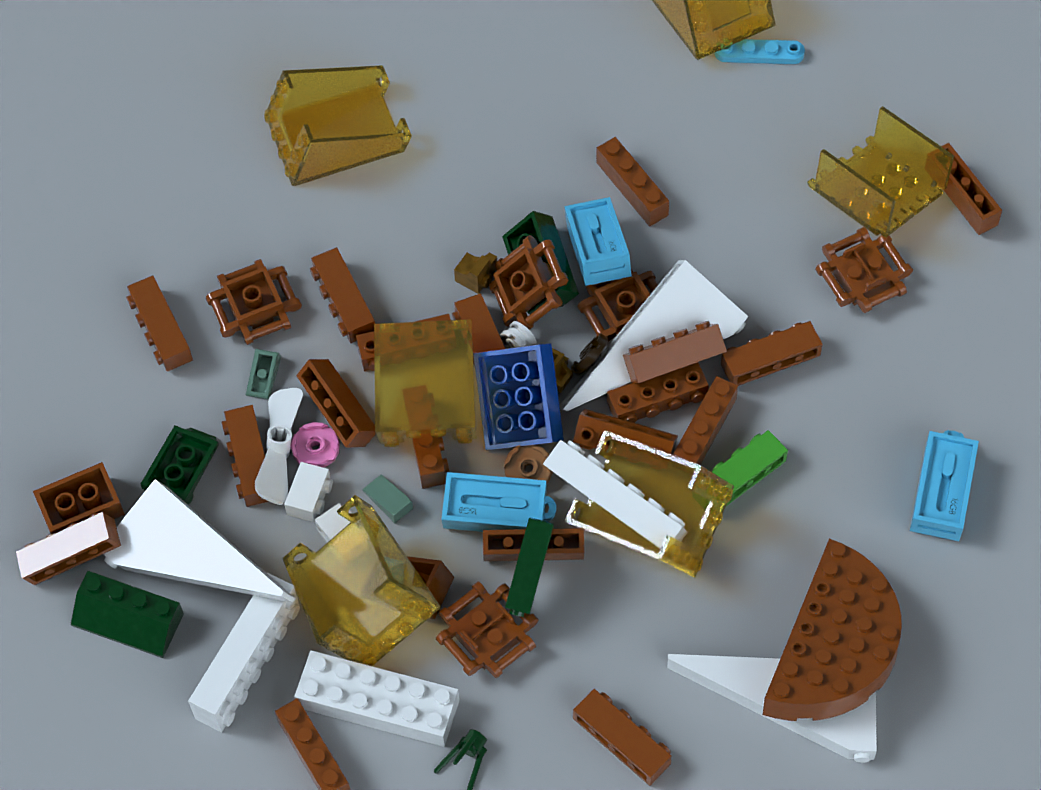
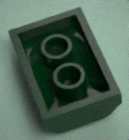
M174 425L140 483L141 488L146 491L156 479L170 488L184 502L190 504L194 497L193 492L219 445L216 437L194 428L184 429Z

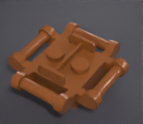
M862 227L851 236L836 243H828L822 246L823 254L829 262L820 263L815 270L819 276H823L837 297L836 302L840 307L853 303L854 306L858 304L862 312L867 313L872 310V307L897 295L900 297L907 293L905 284L900 280L909 276L913 272V268L909 263H905L892 244V238L888 233H884L872 241L867 229ZM861 242L860 244H857L845 250L842 256L837 257V255L835 254L836 252H839L851 245ZM884 247L898 270L893 272L879 249Z
M529 235L504 259L500 258L495 262L497 270L493 274L495 280L489 284L491 293L496 296L503 313L502 320L505 326L509 327L513 321H517L530 330L540 318L553 308L557 309L562 305L563 302L556 294L555 289L564 286L569 280L566 273H563L553 251L554 245L551 240H544L538 244L535 238ZM544 254L549 265L542 261L541 256H543ZM545 297L547 298V302L527 316V311Z
M259 259L254 261V264L232 273L217 275L221 289L209 293L206 296V300L214 310L221 326L220 332L224 338L234 335L237 331H241L245 343L248 345L254 343L253 340L280 329L287 330L291 328L286 312H295L302 307L300 299L296 298L290 286L284 266L267 271L266 266ZM272 280H278L287 301H281ZM227 299L236 319L235 321L229 323L220 303L221 300ZM278 316L280 320L273 322V317ZM251 326L254 330L249 331L248 327Z
M631 269V277L586 286L587 292L591 297L579 302L577 308L580 313H584L597 336L602 333L609 341L617 336L650 296L645 285L648 286L651 293L658 286L652 271H646L638 275L637 272H633ZM598 306L610 328L604 330L592 310L593 307Z
M478 581L472 585L473 589L450 607H444L439 611L440 617L449 628L441 631L436 636V640L452 653L464 667L463 671L468 676L483 668L484 670L487 669L495 678H498L503 674L502 670L526 651L531 652L536 648L534 641L525 633L532 629L539 619L534 614L525 613L524 617H520L523 622L517 625L513 617L499 603L502 599L505 602L507 601L510 590L509 586L504 583L490 595ZM479 597L482 600L479 605L458 621L453 617ZM456 637L475 660L471 661L452 638ZM520 642L518 646H516L514 649H512L509 653H507L504 657H502L499 661L495 663L497 659H499L502 655H504L507 651H509L511 648H513L516 644Z

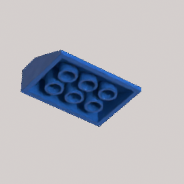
M551 343L473 353L486 450L510 448L518 445L527 446L553 443L564 440Z

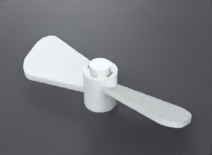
M299 388L278 390L268 400L270 428L267 432L266 455L255 480V490L260 497L277 505L285 504L288 496L286 459L290 455L291 429L303 398V392Z

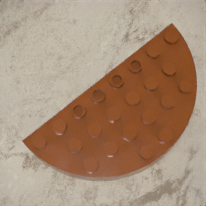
M830 538L827 542L764 698L762 715L788 721H797V718H812L813 721L842 715L868 701L869 697L884 685L894 667L902 629L901 612L895 592L883 573L870 560L843 543Z

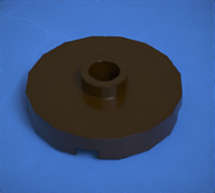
M602 333L594 337L581 351V360L573 362L571 370L578 376L590 365L593 366L601 357L600 353L607 345L609 339Z

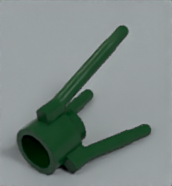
M470 729L467 735L461 738L459 743L434 769V773L437 774L457 753L458 755L453 760L454 765H457L465 754L470 757H474L477 754L467 786V790H472L482 759L487 752V749L484 747L487 742L486 737L480 732Z

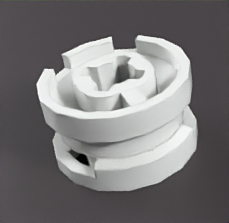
M513 321L509 325L510 328L500 334L506 349L537 345L532 332L517 321Z

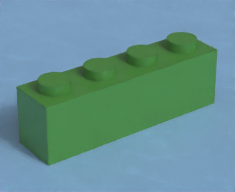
M769 430L762 435L759 433L751 439L750 444L745 448L740 447L734 451L731 458L725 463L723 461L719 462L706 477L704 475L699 477L693 484L692 497L713 517L786 462L788 450Z

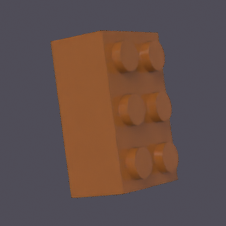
M103 462L33 491L50 533H58L66 529L70 524L88 519L94 513L103 512L113 519L125 515Z

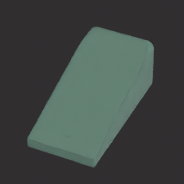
M255 349L246 396L269 400L281 355L278 352Z
M383 475L378 476L362 489L394 524L413 509V502Z

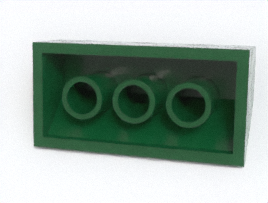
M532 211L502 236L508 255L519 247L529 235L534 237L538 244L544 240H551L553 242L555 256L562 272L566 273L569 280L564 286L555 289L556 294L563 302L560 307H563L576 297L579 292L553 216ZM544 254L543 256H541L542 261L549 265ZM545 297L544 299H542L539 303H537L534 307L527 311V313H533L545 302H547V298Z
M87 571L76 594L71 626L163 658L184 613L180 602Z

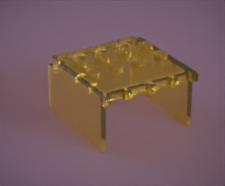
M882 106L879 109L874 137L869 136L865 140L868 145L863 149L859 146L853 147L852 152L854 155L848 160L844 157L837 159L825 149L821 150L816 180L811 178L807 181V184L811 189L876 236L881 234L884 237H888L913 218L914 215L925 209L929 203L931 204L943 195V191L947 189L954 155Z

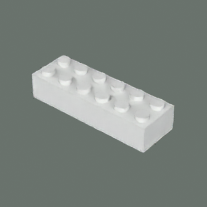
M560 440L543 465L671 557L688 533L683 528L685 523L671 512L668 516L664 514L665 509L652 498H649L648 501L643 499L645 494L629 483L626 487L623 484L625 480L611 469L605 472L603 470L605 466L590 454L587 458L584 457L585 452L569 440L566 444Z
M269 573L267 574L295 597V600L287 602L253 595L188 700L195 719L221 733L226 726L229 727L233 722L236 708L239 704L242 705L248 696L247 690L252 683H256L259 679L261 667L265 661L268 662L271 659L275 644L278 640L281 641L287 631L286 626L291 619L294 620L300 610L294 585Z
M310 650L294 698H298L304 710L445 747L458 707L459 692L456 688Z

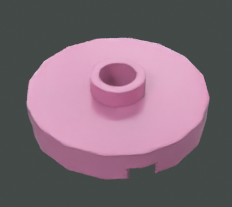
M312 422L303 425L293 435L291 440L292 454L299 464L304 462L324 468L334 462L339 454V438L335 431L324 423ZM313 446H320L317 450L312 449Z

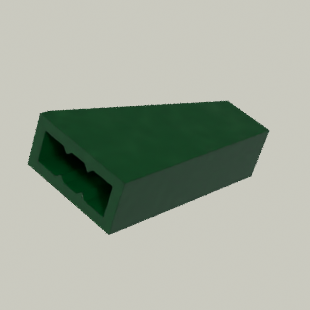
M531 517L528 519L505 608L510 609L509 614L524 617L525 613L530 614L554 523Z

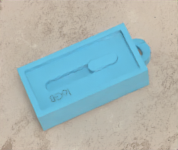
M611 198L564 206L568 233L585 286L631 277L629 251Z
M947 430L944 433L929 431L911 520V532L954 541L960 540L964 528L979 441L964 438L963 434L957 431Z
M447 472L441 520L444 529L483 532V530L526 529L530 517L548 522L555 517L557 509L555 501L551 497L546 496L547 484L545 480ZM548 505L549 511L545 513V507Z

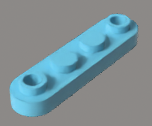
M721 39L715 44L714 54L721 62L798 64L804 58L805 48L800 42L789 40Z

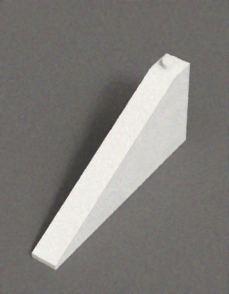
M678 260L603 351L599 360L589 368L559 405L560 410L569 411L606 394L607 391L630 383L631 379L623 358L624 354L629 353V348L643 344V347L652 345L651 340L665 336V339L674 337V332L682 329H687L689 332L696 329V324L709 321L710 324H718L723 339H726L734 334H738L745 327L746 323L744 321L748 316L686 260Z
M156 479L117 526L121 546L104 553L106 556L104 561L114 569L119 566L130 572L287 602L295 600V597L170 488Z
M668 654V669L847 759H854L855 762L859 763L874 760L877 752L876 692L859 707L832 718L813 721L812 718H797V721L775 719L762 714L764 698L780 659Z

